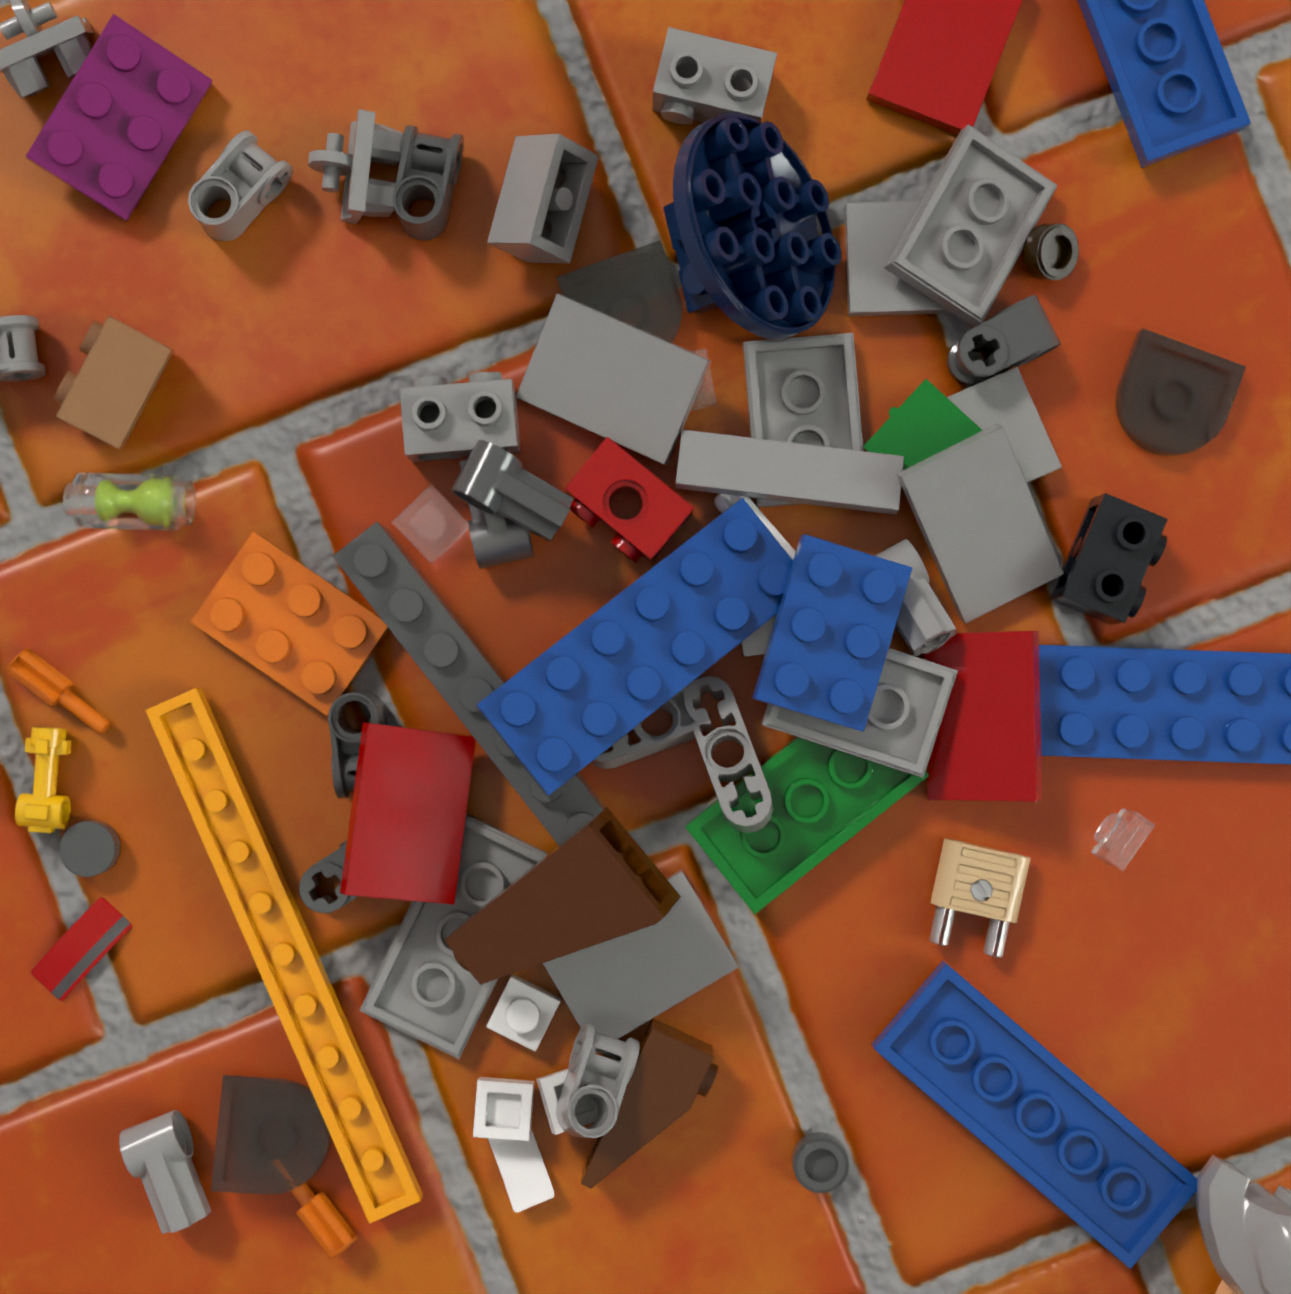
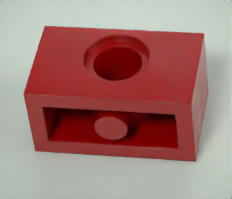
M608 436L564 488L566 494L574 498L570 510L591 528L598 521L605 525L615 534L610 543L634 563L641 556L649 563H652L693 514L694 510L693 506ZM623 491L635 493L642 502L640 513L628 520L617 518L610 510L612 498Z

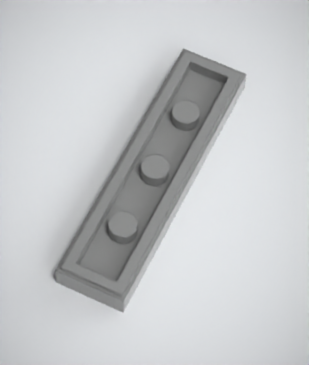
M682 429L675 488L896 515L899 511L901 484L897 473L903 471L904 456Z

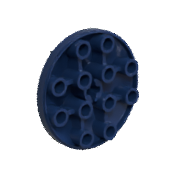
M727 113L718 115L698 125L685 138L676 158L673 176L674 202L663 207L672 247L676 250L680 267L678 273L688 313H704L719 307L736 324L757 336L767 339H783L808 330L820 320L826 311L833 291L835 265H838L842 258L840 245L832 235L826 212L829 206V197L825 187L820 181L812 179L803 162L788 143L782 139L779 129L772 122L766 121L761 123L746 115ZM816 215L822 228V235L820 236L817 230Z

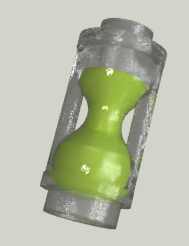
M77 473L73 482L65 487L63 505L66 515L73 518L78 528L178 530L181 525H191L194 521L196 493L193 483L191 481H181L178 475ZM117 485L139 486L134 490H123ZM122 513H133L138 516V518L117 517Z

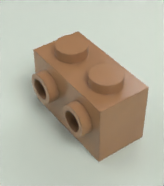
M108 316L104 325L94 321L80 347V351L88 356L78 375L71 371L67 372L54 396V401L62 404L56 417L120 449L126 444L174 350L116 318Z

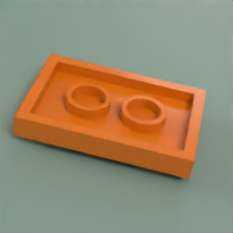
M254 531L190 621V623L326 716L329 715V709L333 702L341 695L347 693L390 630L373 611Z

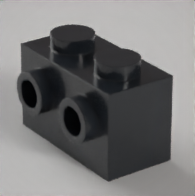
M1107 493L1092 498L1062 568L1064 574L1059 576L1050 600L1109 625L1125 623L1127 617L1133 618L1139 611L1145 598L1146 587L1141 586L1147 568L1149 565L1153 567L1157 564L1166 547L1167 536L1163 535L1162 532L1167 518Z

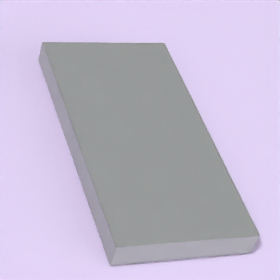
M466 813L455 904L412 901L359 1011L459 1059L498 979L480 985L469 971L459 965L453 951L444 940L472 914L549 853Z

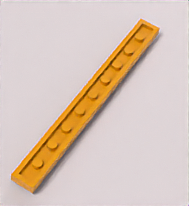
M194 688L145 710L369 1224L421 1201L423 1192L203 689Z

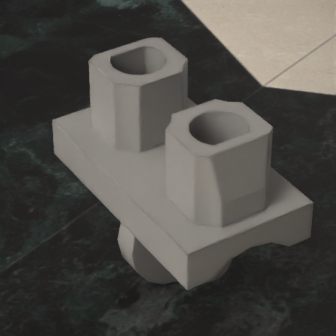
M10 0L16 16L0 23L1 32L7 40L21 33H25L27 38L0 49V73H4L7 81L20 98H28L51 87L37 59L54 51L67 77H75L92 49L88 36L93 35L94 32L87 18L81 19L77 15L43 30L42 24L58 17L50 1L32 9L27 0Z
M358 110L357 120L350 124L347 154L342 153L344 136L337 133L327 134L326 150H314L309 153L308 166L315 171L323 173V191L338 192L340 176H345L341 222L357 224L362 216L390 217L395 209L393 206V193L396 183L369 178L370 162L391 166L397 165L403 133L384 125L375 124L376 112Z

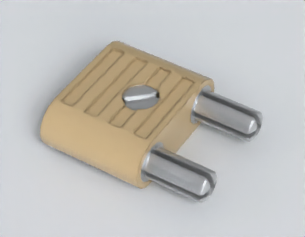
M944 838L930 904L936 905L929 938L930 942L935 945L939 943L940 946H947L949 944L955 911L990 918L983 952L989 957L1001 958L1004 952L1010 922L1017 923L1031 857Z

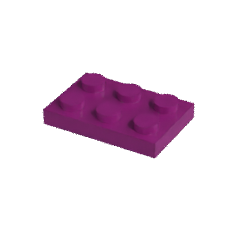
M113 14L25 157L127 222L211 87L213 80Z

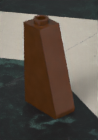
M606 807L472 914L444 941L453 951L459 965L469 971L481 985L655 925L668 914L681 896L608 807Z

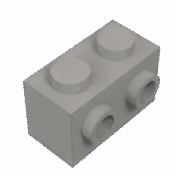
M668 27L653 89L652 110L661 112V116L670 122L683 125L692 124L693 120L706 122L718 115L727 113L746 115L761 122L777 53Z
M561 134L516 136L487 243L527 263H570L599 156Z
M473 373L469 375V382L447 384L446 377H421L413 380L414 387L399 388L405 456L411 462L469 458L478 440H484L497 445L510 454L521 453L516 388L512 379L502 380V373Z

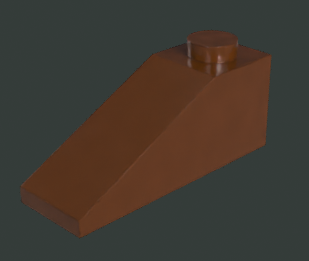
M654 1018L651 1019L641 1040L637 1063L632 1077L626 1086L617 1121L607 1134L597 1137L583 1167L582 1185L593 1188L691 1108L697 1094L706 1097L718 1071V1065L711 1063L714 1058L712 1045Z

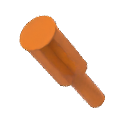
M29 647L22 650L12 660L6 673L15 678L49 706L52 707L54 705L56 707L61 704L98 734H104L109 729L110 721L71 691L74 683L39 657Z
M284 1154L277 1155L271 1160L270 1165L302 1206L296 1214L329 1258L332 1259L338 1256L355 1241L357 1235L325 1193L322 1191L315 1196Z

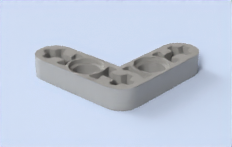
M706 676L693 680L658 708L667 711L673 717L672 727L668 732L660 736L649 735L643 730L642 721L633 728L636 737L640 741L639 743L631 745L628 734L624 735L612 745L614 750L602 753L590 762L595 767L602 769L615 768L696 739L727 823L737 831L751 833L765 827L772 816L771 793L735 697L729 685L717 677ZM706 693H711L715 700L724 698V700L717 703L723 727H718L715 730L712 728L707 711L704 708L695 710V708L702 705L701 696ZM732 721L735 722V726H727ZM702 732H710L706 736L702 735ZM731 740L743 747V759L734 767H721L712 759L713 750L719 743ZM751 771H752V772L754 773V775H755V776H753V777H749V776L744 777V776H746V775H747L749 772H751ZM742 777L744 778L750 798L752 800L762 799V802L755 805L756 815L746 818L742 810L732 811V808L739 805L733 781H737ZM721 782H730L725 787H722L720 784Z

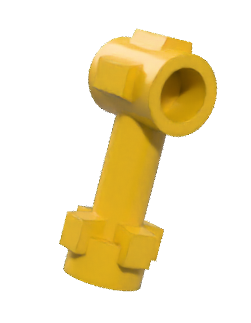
M32 727L31 738H26L25 752L36 754L33 794L21 793L19 795L15 808V820L18 826L28 827V832L53 833L55 829H65L69 823L71 814L70 798L68 796L56 795L59 755H66L71 752V740H66L67 729Z

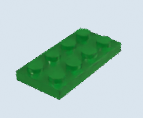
M796 736L760 765L771 793L773 805L771 819L765 827L751 833L735 830L724 818L718 799L689 821L685 827L755 915L926 779L929 774L925 771L924 778ZM751 772L747 776L753 777L755 775L753 772ZM743 778L735 785L739 805L732 808V811L742 810L746 818L756 815L755 805L762 802V799L752 800L750 798Z

